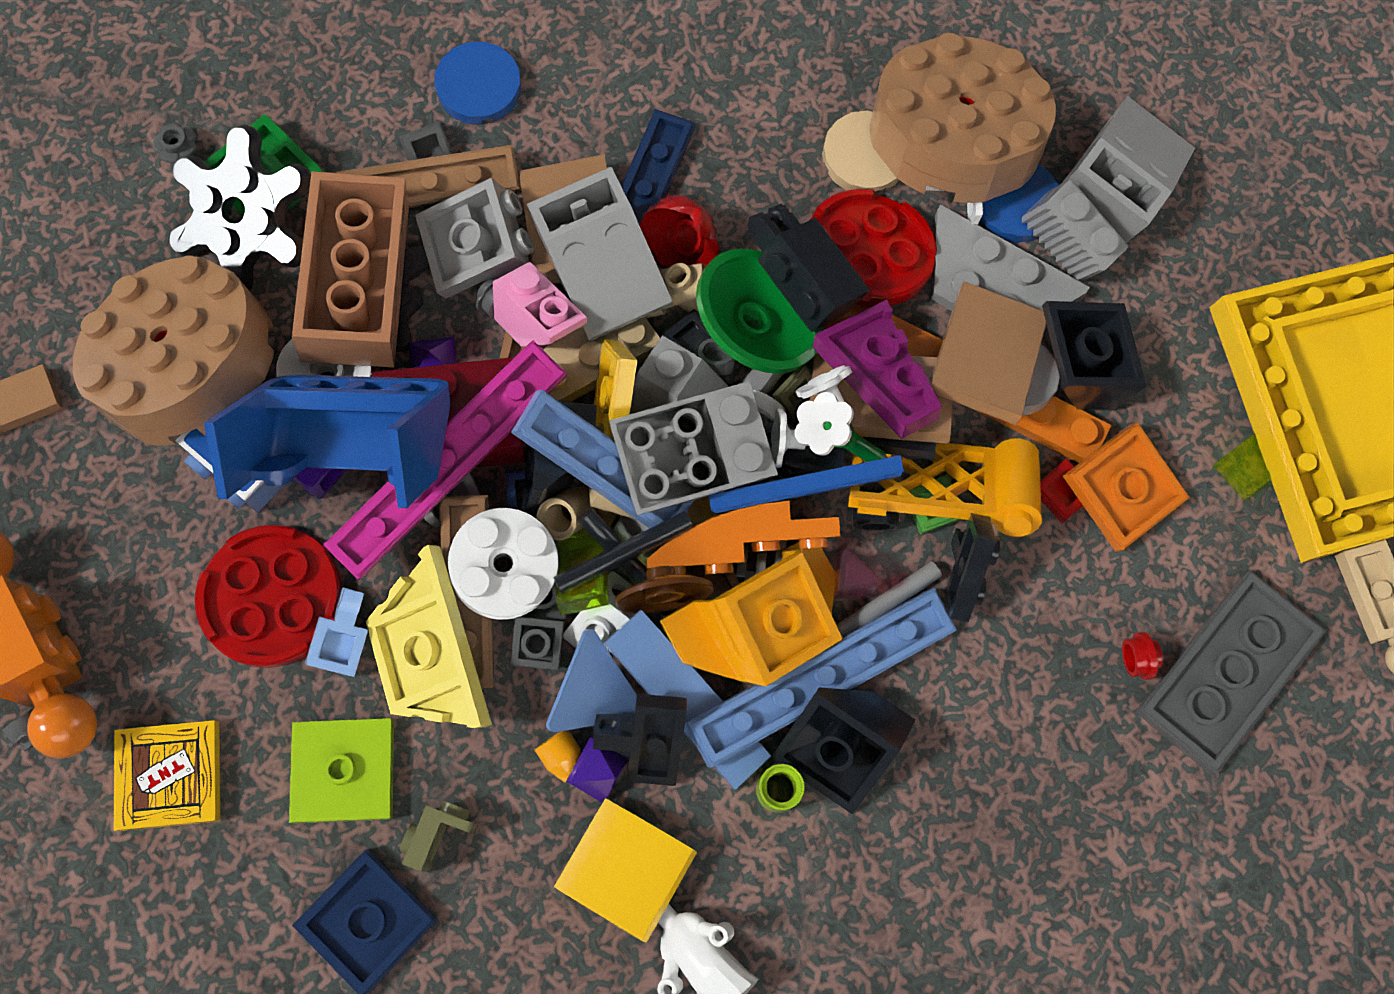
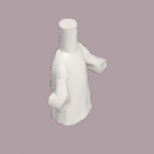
M668 904L658 922L663 928L660 950L662 959L665 960L662 980L657 988L658 994H679L681 992L683 981L678 977L679 967L697 994H747L759 979L748 972L723 947L734 936L733 926L728 922H721L719 924L706 922L697 913L684 912L677 914Z

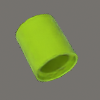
M773 765L762 774L757 782V798L760 804L771 812H786L796 806L802 799L804 794L803 778L790 765ZM780 775L786 777L791 782L793 793L789 801L781 803L770 798L766 787L770 777Z

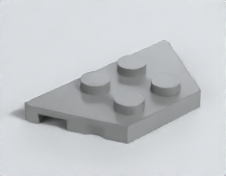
M943 205L939 206L934 224H936L935 240L937 253L935 255L931 300L947 309L953 310L958 290L963 281L1042 311V305L1046 301L1078 302L1083 299L1089 290V286L981 226L972 224L970 220Z

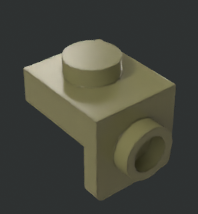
M442 801L439 810L426 805L419 823L415 824L412 822L404 835L400 851L406 853L402 865L421 872H428L447 825L475 835L478 825L467 821L471 811Z

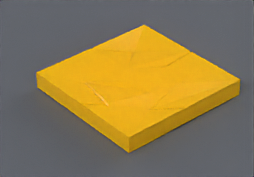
M1394 254L1222 296L1209 309L1251 426L1256 434V440L1300 562L1311 561L1394 538Z

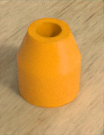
M569 730L558 732L534 749L546 769L564 783L581 755V749Z

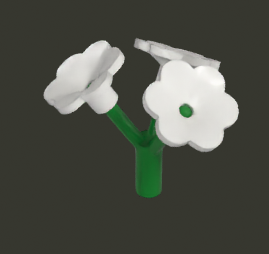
M845 365L836 367L828 373H823L811 379L806 385L796 390L797 396L803 399L812 395L818 396L814 402L806 401L799 406L797 418L800 423L795 430L789 429L787 415L784 410L776 409L771 431V453L776 468H781L783 456L787 449L804 450L806 445L810 446L815 454L821 456L829 454L833 448H845L865 462L886 457L884 451L855 433L851 425L854 417L853 408L844 402L837 387L842 379L852 373L850 366L845 367Z

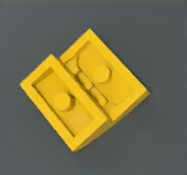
M605 798L554 887L647 943L697 851Z

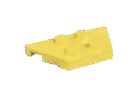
M427 545L418 553L421 561L408 577L400 576L390 589L387 600L383 604H379L366 620L390 714L406 717H423L425 720L441 723L464 724L470 728L492 725L441 547Z

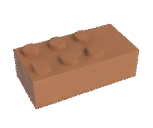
M311 172L292 339L300 362L395 367L409 213L405 178Z

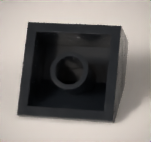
M1046 301L1042 305L1064 392L1076 409H1116L1147 387L1125 303Z

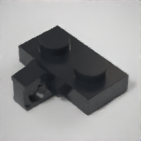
M973 513L970 515L965 532L958 528L955 529L951 541L955 563L945 590L950 619L969 622L974 606L982 604L986 592L985 574L989 565H995L1000 552V538L995 536L990 517Z
M637 693L634 714L632 712L623 713L622 715L596 714L593 749L618 751V754L629 757L627 782L676 786L687 713V698Z

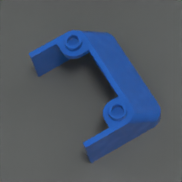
M287 375L268 380L204 422L218 499L230 498L252 480L264 481V484L267 486L288 484L294 480L295 475L299 474L306 467L387 471L389 483L395 486L398 508H408L439 477L451 403L448 382L441 379L324 375Z

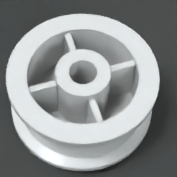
M496 508L481 512L469 519L459 529L452 541L448 556L450 580L459 599L475 613L499 620L520 617L535 609L545 599L555 580L553 577L557 575L558 554L554 540L540 521L523 511L511 508ZM500 557H505L511 561L512 568L507 572H499L494 567V561Z

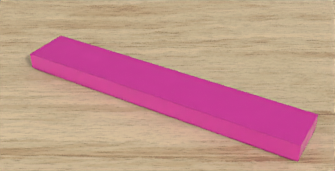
M532 340L447 423L439 477L408 508H398L395 486L391 485L388 481L323 545L358 580H361L513 430L534 393L542 389L550 394L567 377V373Z

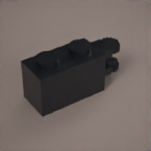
M782 203L769 208L766 214L760 212L749 217L748 232H750V236L754 237L755 243L763 252L757 261L811 333L845 316L870 291L816 218L800 224L794 214L789 212V208H786V205L783 206Z

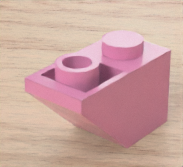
M531 262L493 281L494 319L521 347L527 346L532 340L538 345H549L587 324V317Z

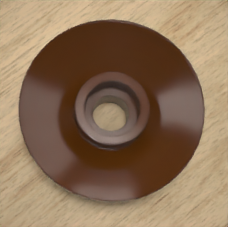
M658 566L647 570V579L630 586L616 597L615 602L617 609L623 612L637 613L639 610H642L644 613H656L679 609L695 600H704L713 593L714 589L712 582L708 579L693 575L676 574L675 567Z

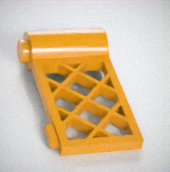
M1021 438L1002 441L995 448L937 443L935 458L932 460L934 464L922 469L912 460L901 456L903 470L910 477L899 483L893 478L878 481L886 489L881 493L860 491V487L863 485L850 487L848 507L858 508L857 513L886 516V512L890 511L969 520L971 513L990 517L991 522L999 532L1011 537L1030 535L1038 530L1042 523L1039 450L1036 445ZM853 454L852 465L865 462ZM886 454V456H887L888 458H889V457L898 456V455ZM962 461L982 463V468L969 474L958 463ZM946 471L958 482L945 488L933 477ZM922 485L933 496L928 499L918 498L909 491ZM969 490L982 500V504L964 503L956 496Z

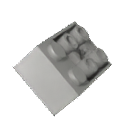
M1127 96L1062 184L1071 178L1127 243L1150 224L1168 199L1195 147Z
M612 167L527 204L537 232L569 300L587 317V324L582 327L589 342L673 305V301L636 216Z
M750 381L609 420L636 516L709 497L708 495L766 481L778 475Z

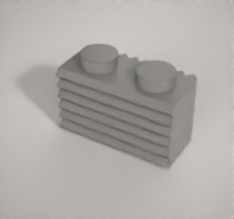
M1071 178L1048 191L1022 216V223H1027V230H1033V236L1039 237V243H1045V249L1050 250V256H1056V263H1062V269H1067V275L1073 276L1074 279L1080 282L1105 271L1128 248V244Z

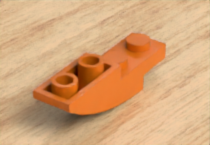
M789 501L765 503L737 509L700 523L691 530L665 543L646 559L647 568L673 566L675 567L676 574L686 575V566L705 565V574L733 573V563L745 562L744 543H751L752 552L780 550V541L799 540V549L828 547V538L840 536L839 517L791 520Z

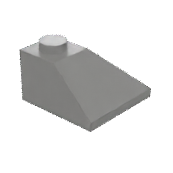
M662 335L635 376L630 414L729 386L703 359Z

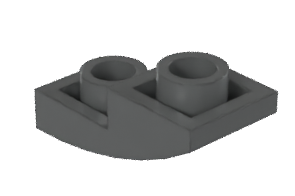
M555 581L548 595L535 609L515 618L510 665L559 670L569 598L565 593L561 594Z

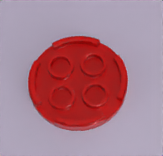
M853 189L832 195L816 208L810 220L813 218L818 220L870 289L857 305L872 307L887 300L890 306H894L908 301L924 288L934 268L937 244L933 231L925 218L905 201L900 204L887 197L875 195L871 189Z
M257 526L230 537L225 541L226 544L212 557L205 570L201 571L197 581L195 610L204 635L225 656L251 667L275 668L289 665L305 658L308 655L319 616L334 620L343 584L334 559L314 538L288 526Z

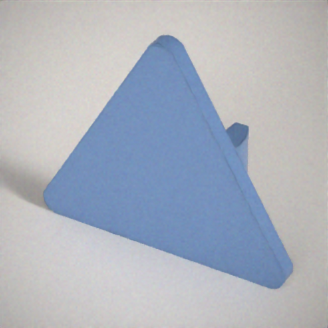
M587 629L581 635L546 722V727L551 732L594 726L596 714L622 715L623 713L632 712L634 714L637 695L596 631Z

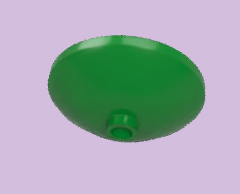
M733 249L719 254L701 273L696 290V302L700 318L712 339L730 357L757 371L781 374L803 367L817 353L813 348L815 334L823 331L824 327L812 333L757 261L763 252L752 249Z

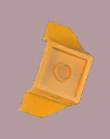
M798 541L780 551L783 558L781 561L715 599L695 600L661 619L660 622L682 663L744 683L768 686L841 641L843 638L832 617L836 572L823 549H799Z

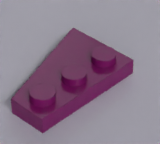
M885 300L815 334L813 348L833 369L845 365V367L850 366L852 373L845 377L844 380L903 439L938 420L942 406L921 365L914 363L907 350L908 340L902 329L897 330L891 318L893 311L888 301Z

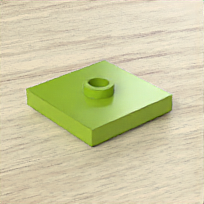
M385 718L292 722L289 823L393 819L394 720Z

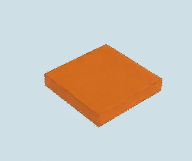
M1138 422L1128 425L1063 475L1115 552L1127 548L1190 498Z

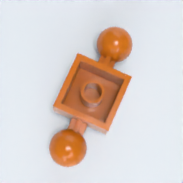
M0 532V698L27 707L34 704L35 708L32 710L27 723V733L31 744L38 752L45 756L58 759L69 758L84 751L93 741L97 731V717L92 706L83 698L74 694L64 693L62 689L83 677L76 664L81 661V655L71 638L67 635L62 636L56 624V621L61 619V615L53 600L47 594L40 595L34 592L27 584L20 585L8 579L7 576L14 565L15 553L10 540Z

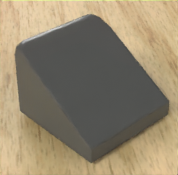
M440 121L398 137L408 161L453 154Z

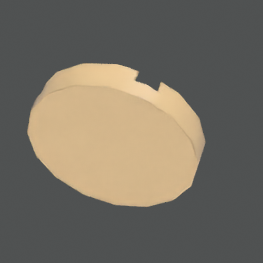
M872 111L851 112L838 119L827 132L822 152L823 162H825L829 170L828 174L833 182L846 191L871 189L873 194H875L876 191L885 188L888 190L899 181L873 148L870 137Z

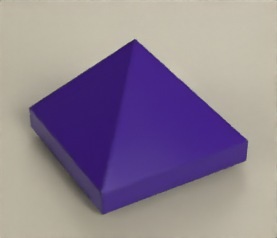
M454 337L409 343L411 368L457 363Z
M590 737L566 782L603 803L605 798L609 797L628 760L614 751L593 749V738Z

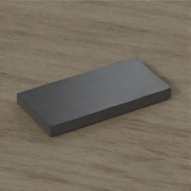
M1248 570L1242 574L1134 712L1211 776L1216 775L1326 630L1255 573Z

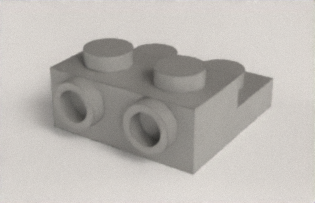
M489 178L415 215L437 294L444 298L451 297L482 281L493 278L498 279L529 262L528 255L534 252V246L524 228L519 229L516 216L522 213V207L512 189L507 190L493 178Z

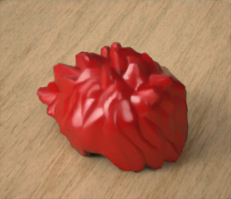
M668 194L666 198H661L655 206H650L648 211L643 213V219L639 226L654 260L662 268H670L677 263H684L686 265L704 263L707 266L716 256L721 254L715 236L717 230L712 224L713 217L696 200L685 195L672 196Z

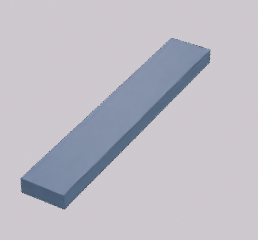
M929 589L844 635L841 641L768 686L753 685L685 722L707 767H713L797 720L819 687L851 690L955 632L957 629L952 619H950L936 589Z

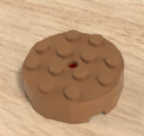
M944 33L939 37L903 48L887 63L880 78L870 123V137L874 150L896 178L914 190L924 194L928 185L955 193L953 202H985L1021 188L1034 175L1055 122L1056 104L1049 83L1042 79L1020 51L979 38Z
M184 256L165 260L146 267L133 275H127L117 280L113 285L112 292L95 311L84 317L73 354V376L82 397L115 426L148 445H175L173 436L187 433L196 428L203 435H206L205 421L259 387L265 380L274 355V350L268 345V328L273 327L272 320L264 307L234 272L203 257Z

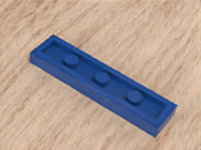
M901 455L728 490L708 496L711 511L715 514H721L759 504L780 502L897 478L902 475L904 470Z

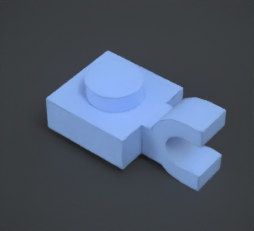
M342 587L334 620L319 616L306 658V665L352 677L355 676L368 633V629L354 626L364 593Z

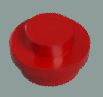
M1137 632L1132 638L1123 641L1122 656L1128 674L1131 677L1140 676L1143 680L1154 679L1158 668H1161L1163 665V653L1158 641L1152 640L1146 632Z

